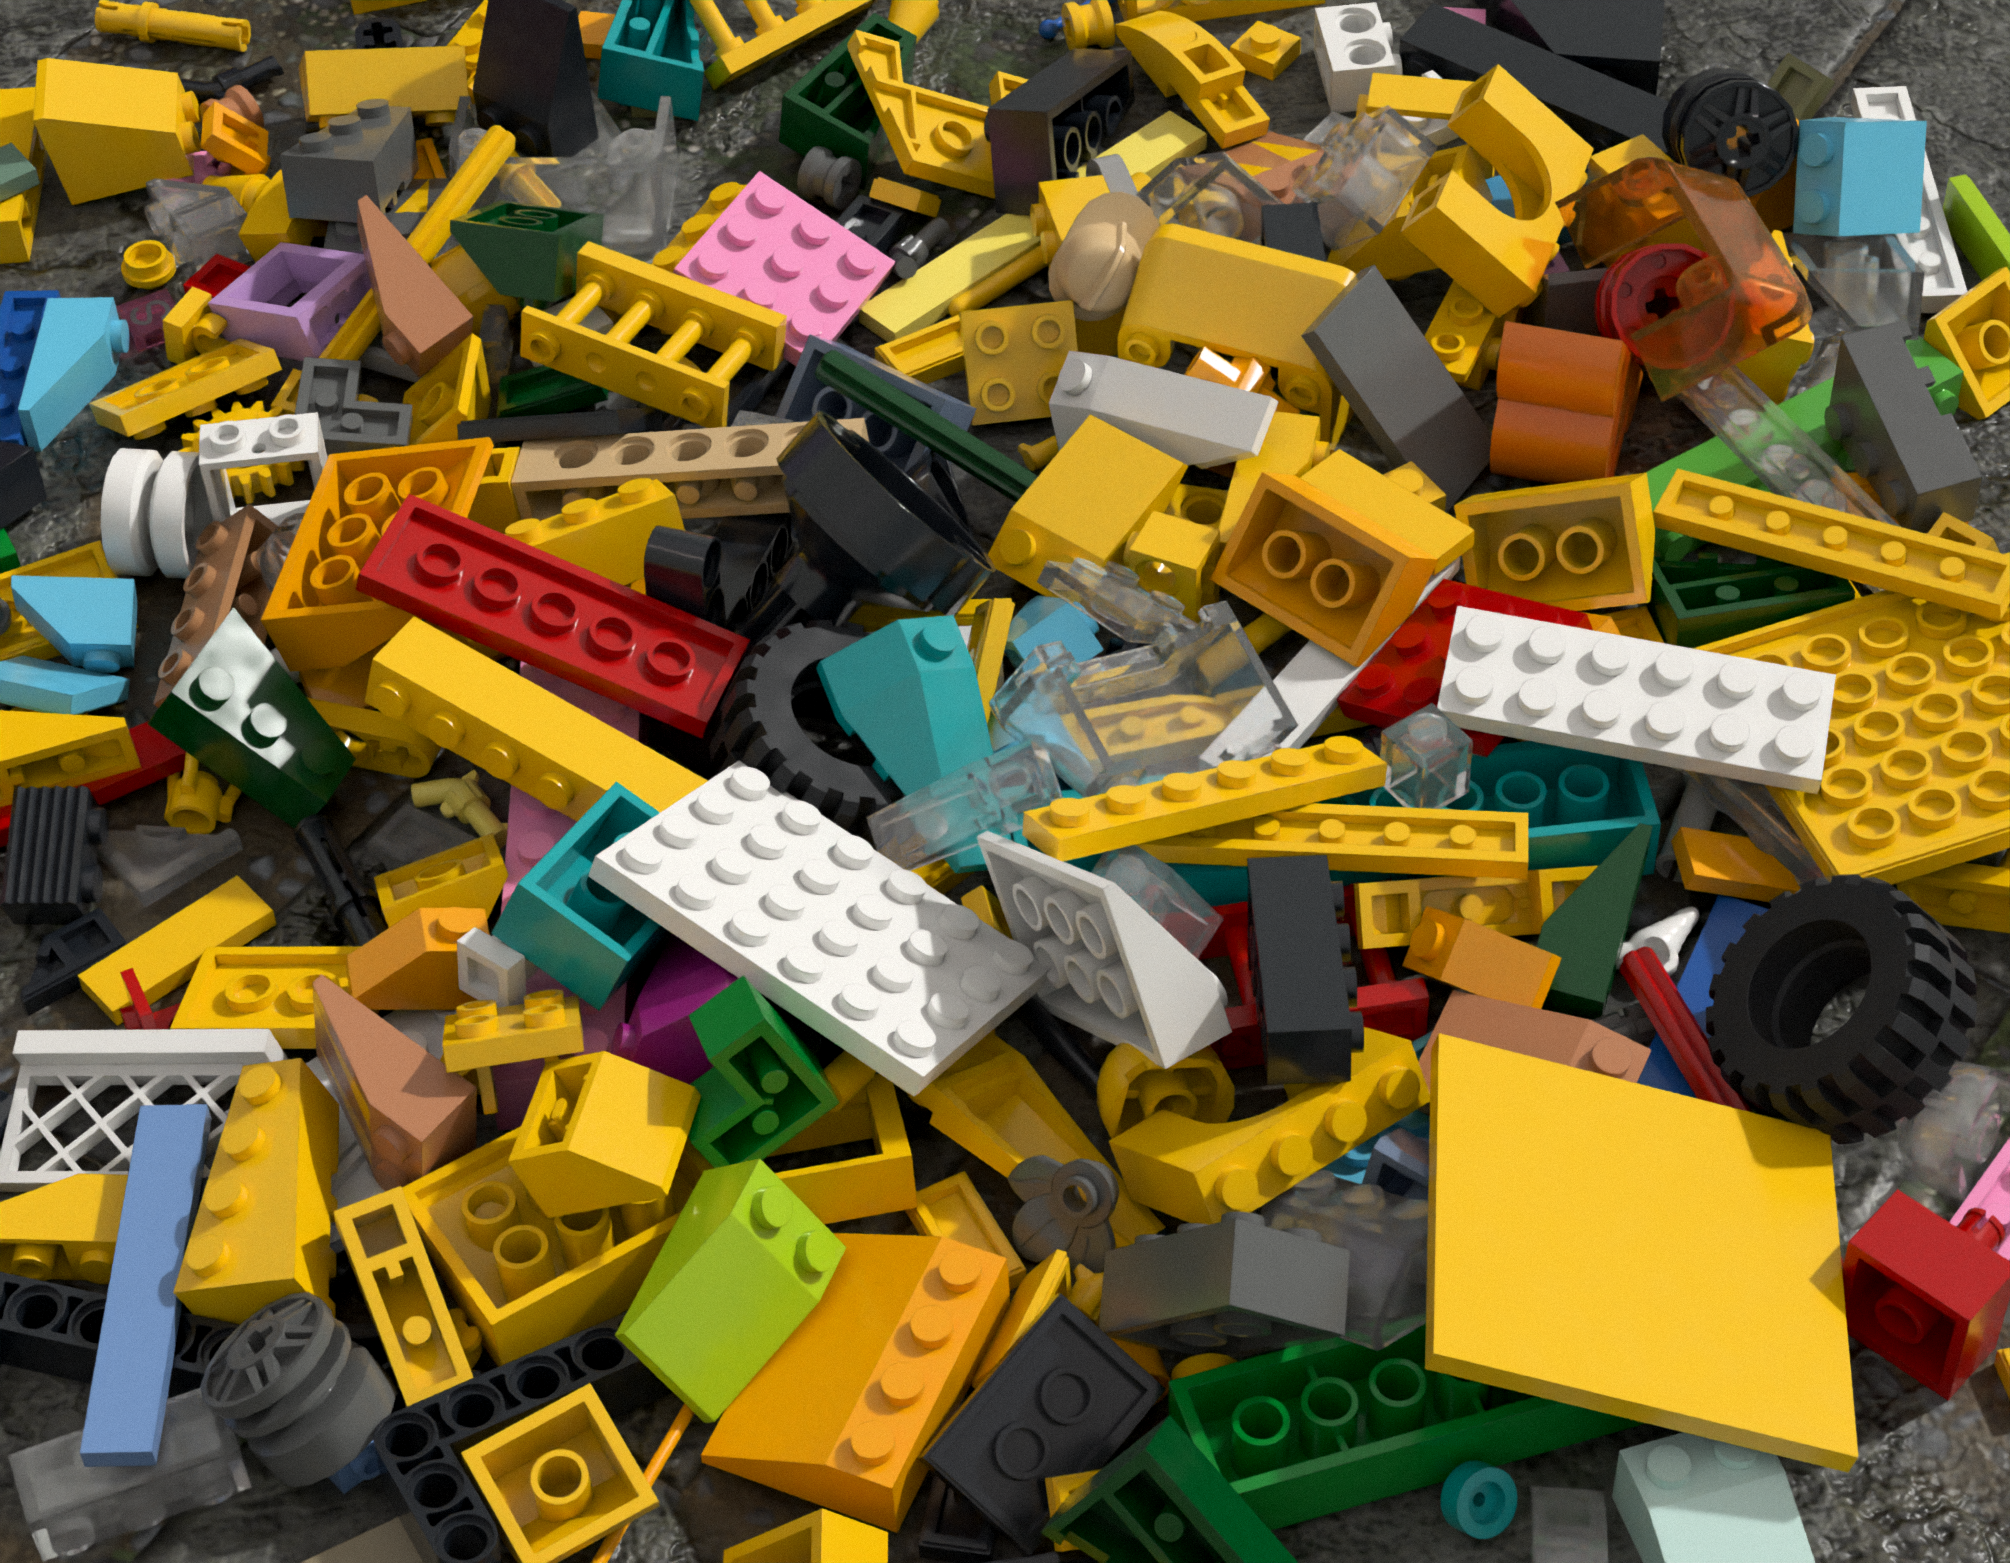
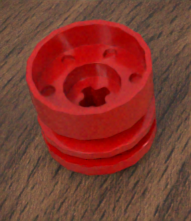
M1660 243L1643 246L1621 255L1604 272L1595 292L1594 318L1601 336L1622 340L1638 365H1684L1704 357L1723 338L1732 317V291L1724 270L1708 253L1687 244ZM1655 294L1657 298H1667L1668 309L1662 310L1659 318L1655 313L1647 314L1645 309V303L1654 300Z

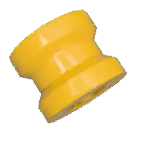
M1091 0L1089 4L1078 5L1075 2L1062 5V26L1070 51L1074 48L1086 49L1092 45H1098L1102 49L1114 46V20L1107 0Z

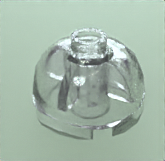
M1955 1062L1949 1071L1953 1079L1942 1092L1939 1093L1932 1087L1920 1099L1926 1108L1912 1120L1903 1117L1896 1121L1895 1124L1899 1128L1898 1148L1907 1169L1923 1185L1938 1193L1964 1202L2010 1137L1999 1133L2002 1111L2010 1114V1073L1986 1065Z

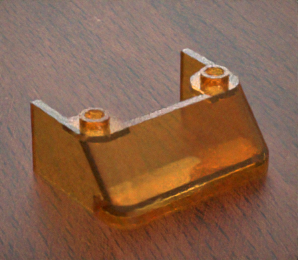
M1645 157L1635 159L1555 202L1586 269L1686 217L1709 253V257L1691 265L1678 278L1676 293L1683 307L1630 334L1662 402L1796 334L1811 319L1813 309L1805 287L1739 183L1732 178L1657 157Z

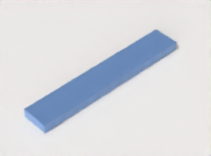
M208 1104L140 1106L80 1448V1456L84 1467L157 1465L182 1309V1302L173 1291L197 1214L212 1119Z

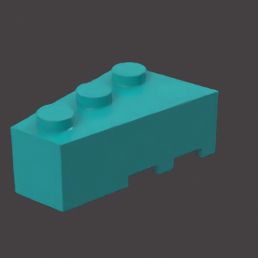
M689 0L621 1L602 46L597 98L617 102L623 106H634L695 121L699 120L704 68L703 62L700 61L698 50L699 35L694 23L695 10Z

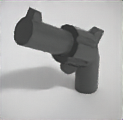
M936 217L915 236L907 235L892 247L888 253L889 258L895 261L891 273L904 279L913 277L917 269L927 261L929 251L949 235L950 227L944 219Z

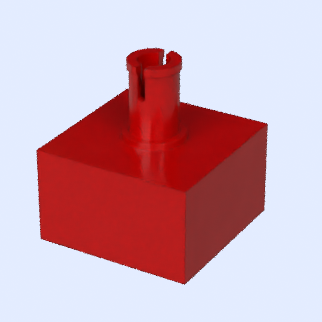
M1897 1189L1848 1242L1842 1268L1847 1332L1881 1357L1949 1401L1996 1348L2010 1299V1261L1993 1250L2004 1241L2006 1232L2001 1222L1994 1215L1979 1230L1977 1224L1986 1215V1210L1975 1207L1969 1209L1964 1215L1963 1220L1957 1226H1954Z

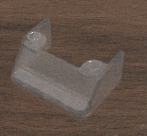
M470 96L459 97L449 143V182L487 132V130L475 127ZM660 96L655 130L633 128L624 131L610 143L608 157H508L467 213L498 200L604 214L602 246L645 263H653L655 255L666 248L679 165L671 96ZM451 234L450 238L452 248H454L455 246L459 245V243Z

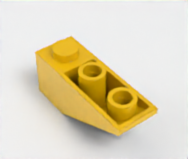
M78 1173L0 1202V1272L40 1281H47L49 1279L88 1280L96 1284H109L128 1175Z

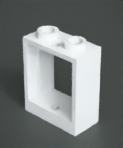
M318 412L200 425L199 467L213 521H219L220 523L244 508H235L226 468L308 460L315 489L328 459ZM310 500L253 507L292 536L293 543Z

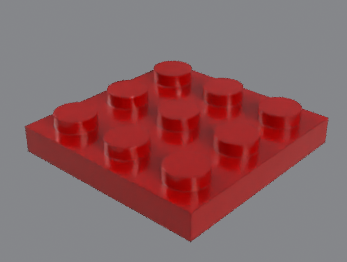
M1443 578L1337 698V702L1344 717L1487 758L1505 736L1435 723L1457 606L1593 630L1588 615Z

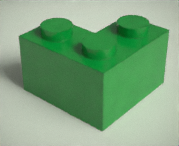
M744 975L688 1015L708 1060L714 1066L689 1084L697 1089L701 1098L688 1137L692 1145L714 1168L755 1159L763 1160L840 1103L818 1058Z

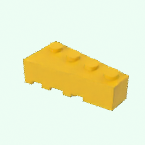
M302 1058L245 1065L242 1067L173 1291L178 1299L194 1315L241 1324L273 1301L289 1294L310 1292L322 1299L331 1309L332 1315L335 1318L336 1304L329 1297V1279L336 1277L337 1254L330 1247V1224L335 1222L334 1211L338 1209V1200L331 1193V1176L338 1172L339 1103Z

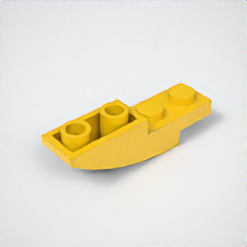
M1156 11L1115 24V34L1132 52L1133 57L1164 96L1169 97L1179 94L1222 149L1267 134L1270 118L1243 86L1246 69L1226 47L1201 26L1183 16L1166 11Z

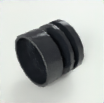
M1711 68L1691 76L1673 93L1663 113L1662 138L1668 156L1702 187L1725 198H1749L1769 190L1788 172L1797 154L1799 127L1793 108L1778 91L1736 69ZM1739 126L1746 131V135L1737 138V147L1734 148L1727 143V139L1736 136V127Z

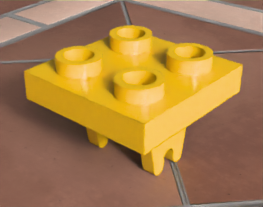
M1073 300L959 312L969 405L977 408L971 425L1051 417L1049 401L1058 381L1060 371L1063 368L1068 352H1078Z
M550 989L525 995L523 997L524 1004L497 1008L495 1000H477L457 1006V1014L445 1016L442 1047L446 1072L476 1068L484 1115L498 1113V1100L492 1066L544 1058L545 1063L560 1060L559 1055L584 1051L582 1016L577 995L564 997L563 990Z

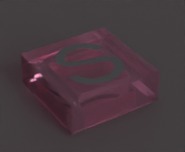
M167 288L116 306L119 320H126L128 323L130 340L137 352L165 343L162 320L176 305Z

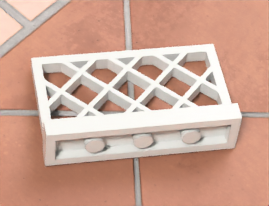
M270 1029L18 1030L12 1054L21 1065L0 1151V1192H29L78 1173L128 1175L129 1171L127 1170L130 1167L133 1144L127 1148L114 1131L137 1114L140 1106L154 1105L152 1101L172 1085H189L196 1095L183 1105L208 1104V1108L222 1123L209 1134L206 1159L217 1150L227 1119V1115L215 1101L237 1085L242 1067L245 1065L287 1060L288 1057ZM37 1085H64L71 1093L40 1119L32 1111ZM74 1085H82V1086L77 1089ZM110 1085H126L133 1095L104 1118H101L89 1104L93 1098ZM83 1108L96 1124L63 1148L51 1131L79 1109ZM29 1120H31L33 1124L28 1127ZM43 1137L47 1139L58 1153L36 1171H18L21 1155ZM106 1137L109 1138L121 1153L99 1171H82L75 1162ZM205 1164L202 1178L209 1177L210 1170ZM68 1167H70V1168L72 1169V1171H64V1170H65L66 1168H68Z

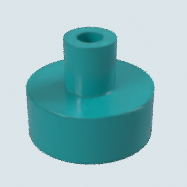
M1478 1460L1467 1461L1457 1466L1447 1477L1441 1492V1510L1447 1523L1454 1529L1477 1539H1489L1500 1534L1511 1522L1517 1507V1489L1511 1476L1504 1470Z

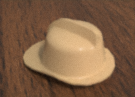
M1122 191L1104 193L1089 201L1075 218L1061 246L1054 255L1048 271L1049 291L1054 301L1073 300L1075 318L1083 321H1100L1118 314L1128 303L1143 249L1154 230L1159 227L1152 208L1138 196Z

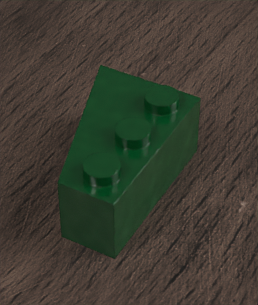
M1654 551L1651 600L1648 603L1638 604V607H1647L1665 644L1696 648L1854 600L1855 590L1848 579L1760 555L1756 556V564L1718 563V553L1699 552L1698 562L1660 561V551Z

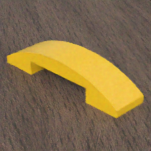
M1598 866L1528 870L1527 879L1439 876L1354 884L1358 949L1410 945L1412 933L1420 923L1426 905L1465 918L1507 936L1540 934L1543 923Z

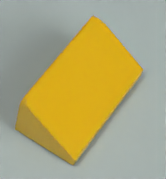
M1057 1249L1031 1270L1021 1281L972 1379L973 1388L976 1389L1054 1295L1061 1293L1069 1299L1072 1288L1067 1252Z

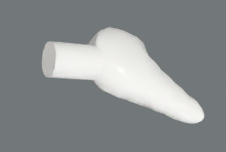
M1695 907L1683 908L1664 920L1636 932L1628 942L1623 943L1617 969H1620L1623 956L1626 953L1647 946L1654 950L1668 975L1671 976L1676 972L1679 964L1678 953L1681 950V945L1699 919L1698 909Z

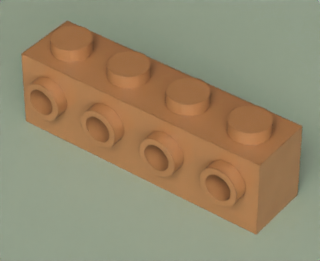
M248 504L221 523L219 521L210 523L201 532L196 541L195 547L198 553L193 570L189 573L183 585V590L186 594L181 611L171 626L172 642L168 655L158 670L160 682L153 703L158 708L233 607L261 642L265 644L268 632L261 622V618L291 548L293 537L251 504Z

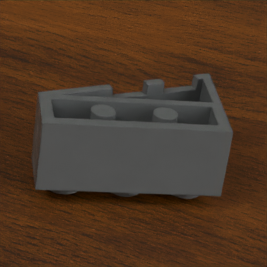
M1906 319L1843 335L1840 340L1830 404L1825 409L1824 414L1825 425L1831 438L1841 443L1852 458L1858 475L1868 480L1880 497L1881 504L1887 515L1894 517L1902 528L1928 533L1943 512L1962 522L1973 520L1983 476L1952 413L1941 416L1927 389L1932 387L1936 380L1929 366L1917 368L1906 346V340L1911 339L1913 335Z

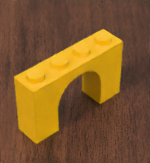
M1497 64L1462 91L1447 126L1485 158L1500 174L1511 194L1515 218L1499 211L1451 170L1415 197L1400 234L1495 316L1500 318L1517 305H1520L1522 308L1528 306L1541 293L1543 289L1542 276L1546 266L1553 260L1559 250V244L1556 241L1561 229L1569 222L1574 213L1571 204L1575 194L1583 187L1588 178L1585 170L1594 148Z
M1364 1027V1052L1351 1053L1350 1082L1283 1084L1289 1101L1251 1118L1213 1124L1199 1122L1164 1109L1158 1111L1109 1141L1131 1200L1189 1223L1208 1225L1221 1222V1215L1227 1212H1253L1430 1102V1092L1411 1040Z

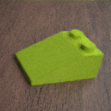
M761 1159L704 1170L615 1336L704 1423L715 1422L819 1303L847 1247Z

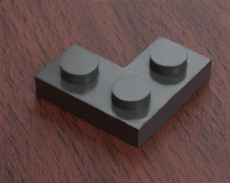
M304 357L295 415L318 412L327 456L336 453L409 446L413 422L412 405L358 401L362 379L361 361Z

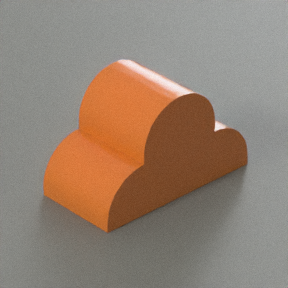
M1505 321L1497 368L1496 390L1498 403L1490 446L1491 473L1552 485L1614 477L1621 453L1624 433L1628 431L1643 376V371L1622 340Z

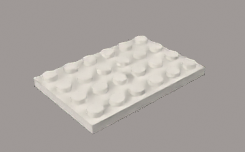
M737 761L597 854L588 877L736 977L740 978L744 975L761 994L913 1097L1044 987L1047 980L1045 978L1046 974L1052 968L1040 965L1030 949L1024 944L1009 939L980 920L971 909L958 905L927 885L916 873L903 869L874 850L863 838L850 834L821 815L819 810L813 805L800 801L786 791L782 794L770 786V781L763 772L748 767L741 761Z

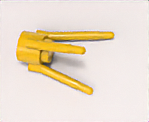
M186 752L182 778L181 771L167 777V804L164 819L168 821L172 828L183 834L193 836L205 835L215 829L217 820L221 822L231 821L234 804L242 791L230 784L225 794L222 795L217 779L207 772L198 771L199 760Z

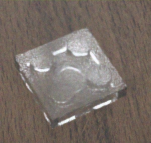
M1078 557L1074 559L1073 563L1047 560L1037 580V583L1127 642L1191 648L1201 628L1199 624L1182 614L1185 606L1180 601L1160 591L1153 590L1149 593L1137 585L1140 577L1135 572L1115 562L1108 561L1105 567H1100Z

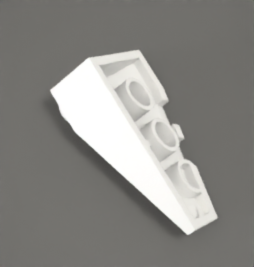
M1076 351L1068 352L1049 401L1059 451L1091 414L1188 466L1196 465L1201 469L1257 457L1278 401L1270 396L1112 356Z

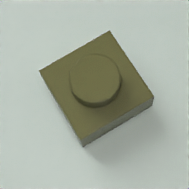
M1787 53L1767 85L1778 91L1793 108L1796 119L1807 120L1812 119L1834 86L1835 81L1790 53Z

